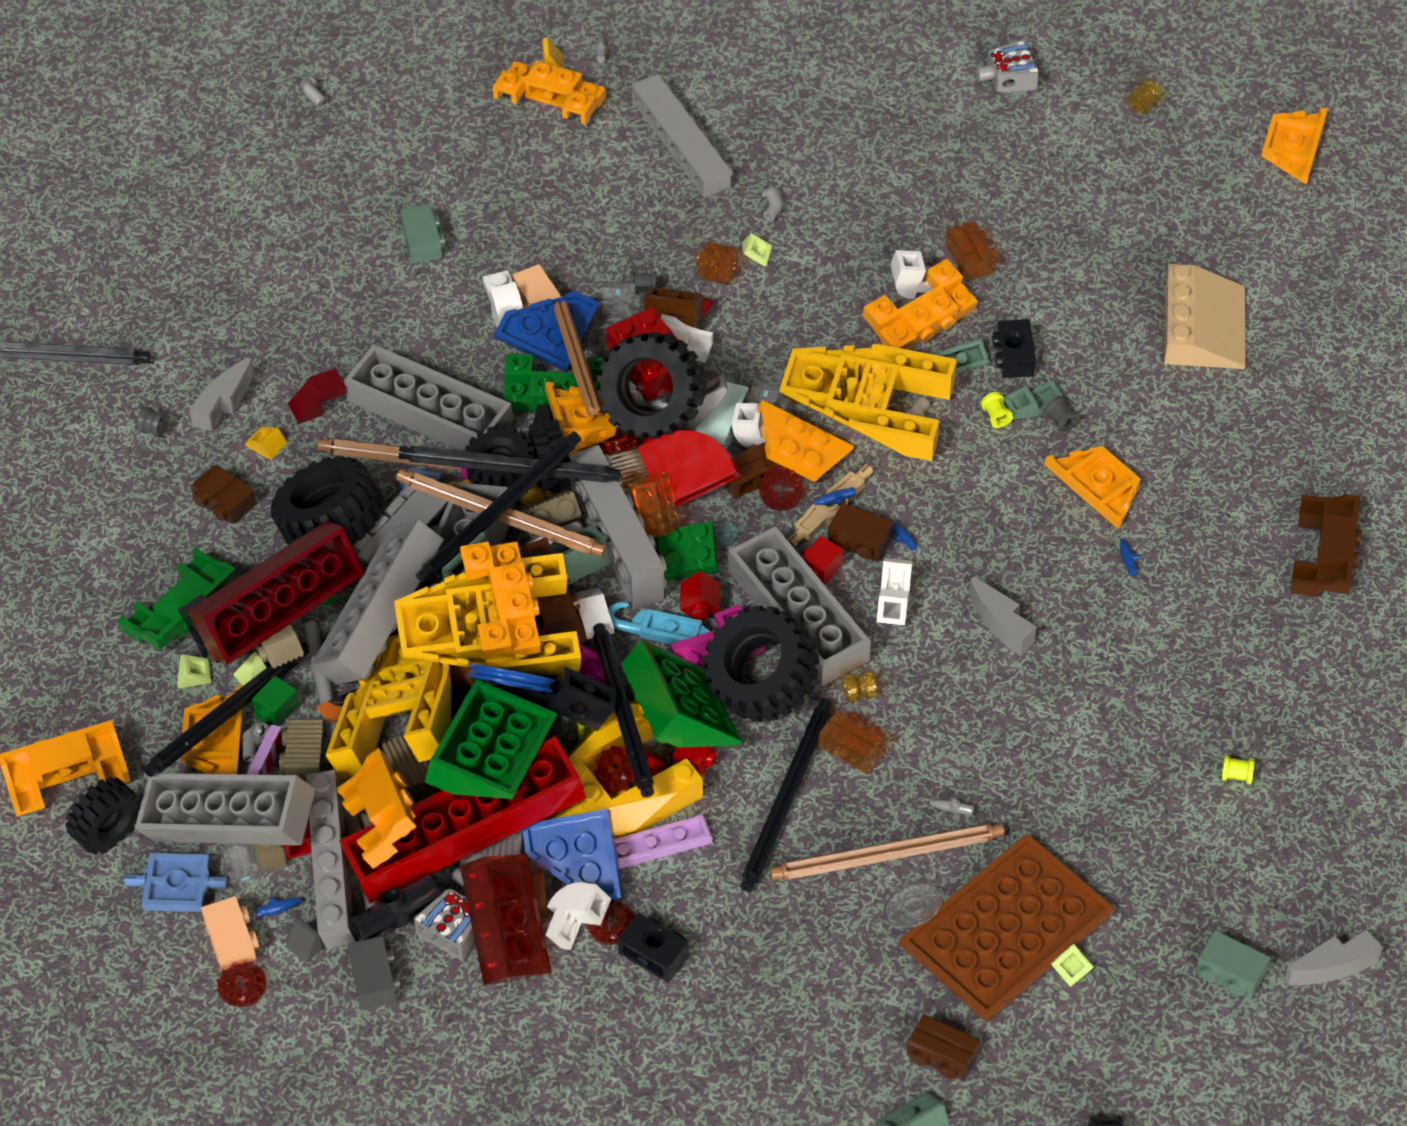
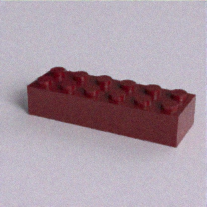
M325 521L189 609L188 613L211 658L228 665L365 573L343 527Z

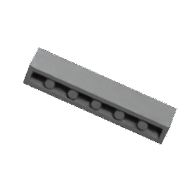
M659 74L633 83L632 102L703 198L730 188L731 176L733 175L730 164L724 162L718 148L715 145H711L706 132L703 129H699L693 115L687 113L681 99L676 98L672 93L669 83L664 82Z
M330 770L306 775V782L315 788L309 813L317 927L326 948L356 942L355 932L350 924L351 918L354 917L350 865L339 840L347 837L345 807L342 804L344 798L336 789L342 784L336 771Z

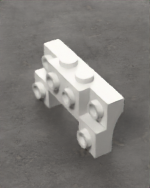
M662 314L661 319L677 339L684 341L688 344L687 349L697 354L698 358L696 361L705 363L713 345V332L693 328L673 316ZM633 383L630 388V393L638 405L655 409V411L666 407L673 393L671 391L647 402Z

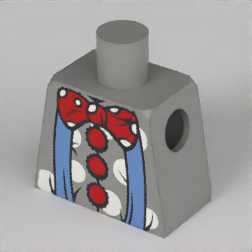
M1025 40L990 50L987 55V65L976 67L978 82L992 80L997 92L1037 89L1039 72Z
M471 886L463 896L452 889L444 891L414 918L416 934L459 960L464 961L485 923L484 910L480 906L485 895L474 886Z

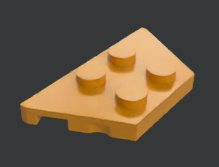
M1320 108L1319 113L1305 115V111H1296L1291 114H1273L1261 157L1302 183L1307 184L1328 109Z
M545 382V392L553 417L559 423L562 438L567 437L573 431L577 432L581 437V441L575 446V450L569 454L590 448L615 435L616 426H613L608 421L610 418L608 413L603 414L602 410L598 416H589L586 413L578 387L570 386L569 391L554 388L553 382ZM599 398L601 405H603L602 398Z
M761 400L757 405V412L761 413L763 419L761 432L765 440L764 447L767 459L813 482L821 478L854 448L853 445L764 400Z
M1103 446L1090 448L1086 451L1069 452L1068 457L1054 459V456L1051 455L1045 458L1044 465L1113 526L1117 529L1121 527L1138 491L1141 478Z
M244 685L235 687V691L239 690ZM234 693L222 698L218 694L208 698L203 703H196L184 708L182 734ZM244 707L180 757L181 763L206 774H239Z

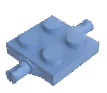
M150 853L148 866L144 870L143 875L125 874L124 886H140L143 888V910L202 912L201 907H204L205 896L209 888L227 889L228 877H211L209 875L211 862L209 854Z

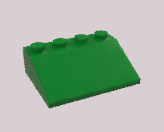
M641 640L621 663L626 674L625 679L631 685L635 693L634 697L644 711L643 716L649 722L653 730L652 734L659 742L663 744L667 742L676 747L735 746L742 742L723 703L710 691L709 684L705 681L704 677L705 668L644 640Z
M476 679L430 759L425 783L451 794L513 799L558 713Z

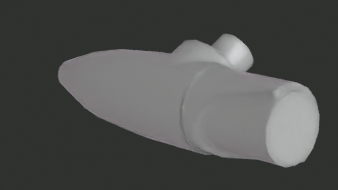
M603 35L599 36L596 45V60L599 63H603L606 60V41Z
M957 799L930 800V805L940 810L964 815H974L975 805L964 804Z

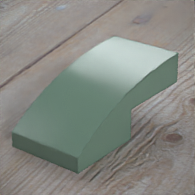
M1052 380L1033 390H1029L1027 386H1024L1003 397L1007 408L1013 413V418L1024 419L1043 414L1048 402L1055 397H1062Z

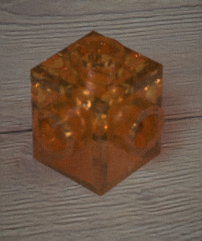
M708 241L704 250H700L696 258V266H699V277L708 281L729 285L738 267V249Z

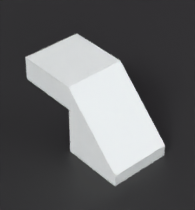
M599 588L576 592L575 594L581 607L578 609L579 619L586 638H593V626L598 623L604 624L610 634L615 633L602 591Z

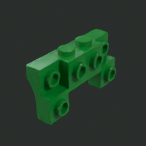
M507 353L502 400L512 403V412L536 413L538 404L550 405L545 392V382H553L554 388L569 391L570 386L578 387L574 373L534 371L533 354ZM587 357L595 388L599 390L600 383L596 382V375L602 372V368L599 365L604 357Z
M195 548L192 551L194 559L187 566L181 562L177 565L178 574L182 579L152 606L154 612L136 602L134 604L135 613L128 620L123 616L118 618L120 630L140 644L145 641L161 651L173 638L178 637L182 639L189 633L178 609L199 595L211 596L237 579L236 568L227 562L217 561Z

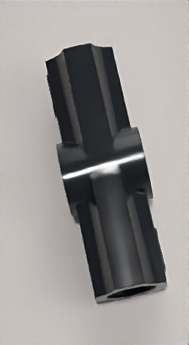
M426 874L402 889L392 888L386 890L378 897V903L351 918V927L360 941L371 939L388 928L397 929L404 927L413 920L415 912L431 904L441 895L440 889L433 877Z

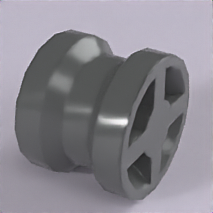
M145 406L138 416V432L144 434L150 432L154 437L161 438L168 426V413L162 410L156 412L153 408Z

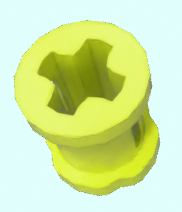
M1000 392L990 393L982 399L981 407L984 411L988 412L992 427L1000 428L1012 421L1013 413L1010 409L1006 408L1004 397Z
M1224 755L1221 781L1235 779L1246 781V784L1251 785L1254 758L1240 760Z

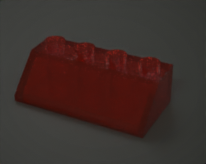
M528 854L488 856L461 865L460 871L483 984H503L552 973Z

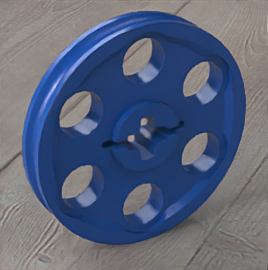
M467 665L470 668V672L465 677L553 693L550 685L555 683V680L551 678L483 665Z

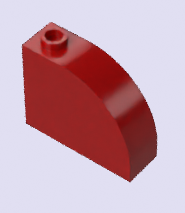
M680 430L669 435L664 434L660 438L650 439L649 437L644 440L645 444L637 447L661 507L668 511L743 477L740 467L730 451L710 436L697 431Z

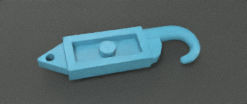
M617 602L608 608L614 629L640 635V638L671 644L710 632L702 625V620L651 609L639 612L632 622L616 618L615 612L620 608H628V602Z

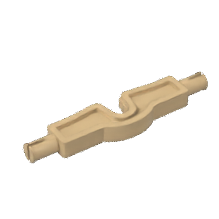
M865 464L856 474L850 471L838 483L829 488L826 494L853 487L856 496L864 489L865 479L873 473L872 467H868V464ZM854 497L844 499L842 502L848 505ZM813 503L804 516L795 523V532L787 538V541L795 548L804 538L810 540L826 524L831 523L840 505L831 503L833 506L828 507L825 505H814Z

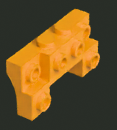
M537 60L533 66L513 61L508 71L503 70L493 85V98L499 99L502 92L511 95L512 103L517 104L525 91L526 98L562 108V118L567 119L571 112L579 114L581 116V124L585 125L592 113L602 105L606 98L605 87L582 81V73Z
M945 259L926 270L924 280L930 285L932 290L899 309L895 307L886 295H883L864 306L862 317L873 328L883 345L908 350L921 341L924 343L928 342L938 331L950 329L957 320L974 311L978 301L962 284L963 276L948 259Z
M488 541L460 546V557L464 564L465 579L489 576L488 581L497 621L477 624V634L480 637L482 646V657L540 653L541 644L535 622V616L539 615L537 598H531L530 589H533L531 572H525L518 543L512 542L490 546Z
M112 720L77 731H69L47 740H39L34 744L0 754V765L16 817L45 808L40 789L97 772L99 780L103 779L105 782L107 777H113L114 779L117 777L124 783L131 782Z
M380 748L367 755L361 769L352 778L336 788L338 793L345 799L342 802L343 806L352 816L366 809L369 819L376 826L357 840L358 845L365 851L362 853V857L373 869L397 853L395 841L406 836L416 827L413 820L416 816L411 806L414 800L405 789L407 783L398 771L394 773L388 757Z

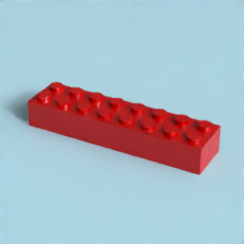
M555 736L542 743L513 799L458 795L443 790L411 805L416 816L413 818L416 827L406 836L395 841L398 852L374 869L362 857V853L365 851L357 843L360 837L376 827L374 824L339 840L370 904L378 900V897L384 891L392 888H403L426 874L430 875L586 799L580 776Z

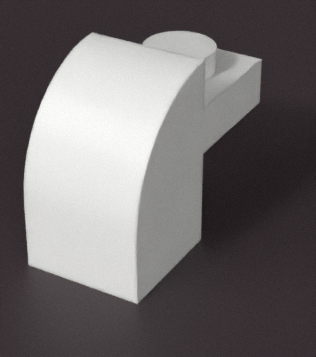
M896 250L890 267L897 292L905 298L915 299L917 292L927 293L932 290L930 285L924 280L926 270L933 266L924 265L921 251Z
M508 270L482 277L483 285L491 302L492 317L497 328L506 311L523 308L517 285L512 281Z
M736 403L731 422L732 429L737 441L746 448L753 444L759 445L765 442L761 432V426L763 425L762 415L757 412V405L759 403Z
M884 558L877 622L905 625L910 595L912 561Z
M578 882L563 887L548 903L547 907L554 915L549 923L546 936L560 948L571 950L581 923L601 925L611 898L596 884Z

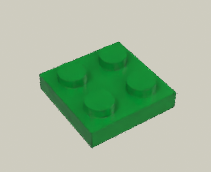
M712 521L658 531L659 555L663 556L667 566V571H664L666 581L691 577L699 571L705 574L718 572L715 531Z

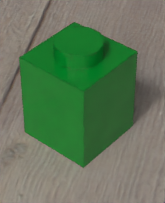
M276 676L252 698L255 717L260 722L269 723L270 725L280 726L300 706L297 690Z

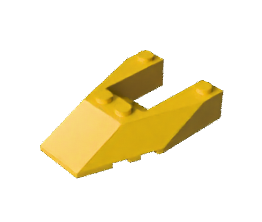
M872 344L871 348L855 349V345H847L839 350H827V347L793 348L780 386V393L904 456L932 461L938 442L939 420L888 410L894 389L950 400L956 379L957 359L881 344Z
M563 553L521 558V561L524 563L525 572H531L533 589H530L531 598L566 594L567 574ZM465 572L457 576L454 574L445 578L444 582L433 587H425L394 601L402 657L467 667L468 664H476L537 675H559L564 667L580 672L581 653L577 631L539 636L541 644L540 653L482 657V646L480 637L477 634V624L497 621L488 581L489 576L466 580Z
M399 634L388 638L385 650L374 661L375 665L372 673L366 679L358 680L360 683L359 688L355 693H349L346 696L326 752L328 760L341 780L352 778L361 769L367 755L376 749L386 717L392 715H402L412 711L404 738L419 762L432 758L451 724V675L449 664L402 657Z
M635 699L630 702L641 742L645 743L654 738L653 730L643 716L644 711L640 703ZM614 711L598 731L593 729L566 753L580 776L586 799L541 821L610 809L614 838L616 839L644 831L703 798V779L686 758L652 777L654 780V794L651 797H643L637 786L630 789L610 763L625 749L624 740Z

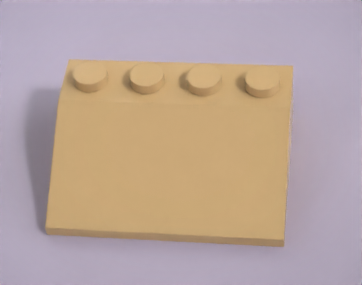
M1168 264L1165 283L1164 364L1245 369V286L1195 265Z

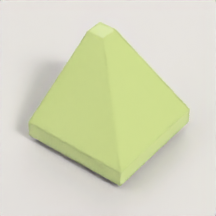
M751 233L742 242L743 254L763 266L767 265L773 246Z
M257 652L250 655L233 675L240 685H245L262 672L266 666Z
M184 654L180 656L178 688L212 682L209 659Z
M1074 944L1052 963L1053 968L1070 987L1094 968Z

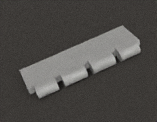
M406 486L400 493L401 497L397 496L384 510V515L381 514L379 521H375V527L365 533L366 536L362 540H357L352 548L358 554L357 558L369 565L391 527L418 519L426 526H429L448 502Z

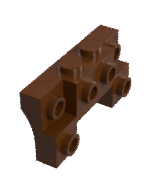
M1349 494L1337 497L1302 495L1298 527L1320 530L1317 563L1295 560L1290 593L1319 597L1320 590L1349 594L1352 570L1357 568L1359 561V552L1354 550L1355 546L1360 545L1362 530L1357 529L1360 496Z
M547 537L521 547L518 545L521 558L553 554ZM567 574V583H570V579ZM567 589L566 594L537 597L539 612L545 625L537 628L539 636L577 631L578 642L583 645L588 644L576 612L581 607L575 592L569 594Z

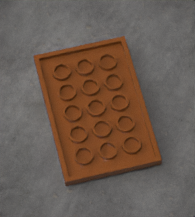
M1026 833L900 938L899 945L983 1021L988 1023L1052 968V963L1073 944L1077 946L1114 914L1115 908Z

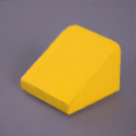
M544 38V63L564 68L562 53L548 38Z
M261 426L246 441L245 445L262 456L272 459L287 444V441L279 428Z

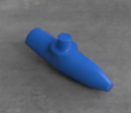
M853 487L836 490L820 496L813 503L814 505L831 503L841 505L844 499L855 496V490Z
M893 521V533L896 535L894 541L896 543L898 541L900 543L903 542L911 551L915 550L918 547V543L900 524Z
M1121 538L1120 551L1124 565L1127 568L1128 574L1134 576L1138 573L1135 560H1139V555H1134L1125 539Z
M271 897L269 904L258 907L255 911L258 918L274 915L295 907L302 900L301 898L278 900L276 897Z

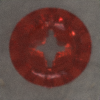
M618 430L614 436L596 445L600 446L603 454L612 456L629 451L630 448L637 444V438H635L634 434L626 435Z
M777 467L769 470L762 477L759 485L762 501L766 506L776 511L790 510L800 502L804 491L802 479L794 470L786 467ZM783 477L784 485L789 487V489H793V491L785 492L782 501H780L779 492L770 489V487L778 486Z
M611 745L610 749L602 750L600 759L595 760L597 767L592 772L605 791L610 793L619 792L632 780L634 774L626 748ZM613 763L621 766L614 769L612 773L607 772L609 768L613 767Z
M614 900L612 903H609L601 925L587 924L588 931L600 943L607 945L618 944V937L634 919V912H631L627 904L622 905ZM614 914L617 922H614L611 930H608L607 921L605 920H609L610 916Z
M246 961L239 965L232 963L229 969H222L221 977L217 980L218 994L225 1003L234 1007L252 1005L263 996L266 990L265 974L259 969L258 965H249ZM238 976L246 981V991H243V988L236 985Z

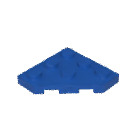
M573 291L551 300L550 298L530 304L526 308L506 311L493 338L526 354H533L535 358L566 372L570 365V359L555 316L554 304L557 301H566L568 303L581 342L599 302L577 291Z
M610 809L539 821L522 829L525 854L541 864L565 884L569 885L578 882L596 884L611 898L610 901L624 898Z

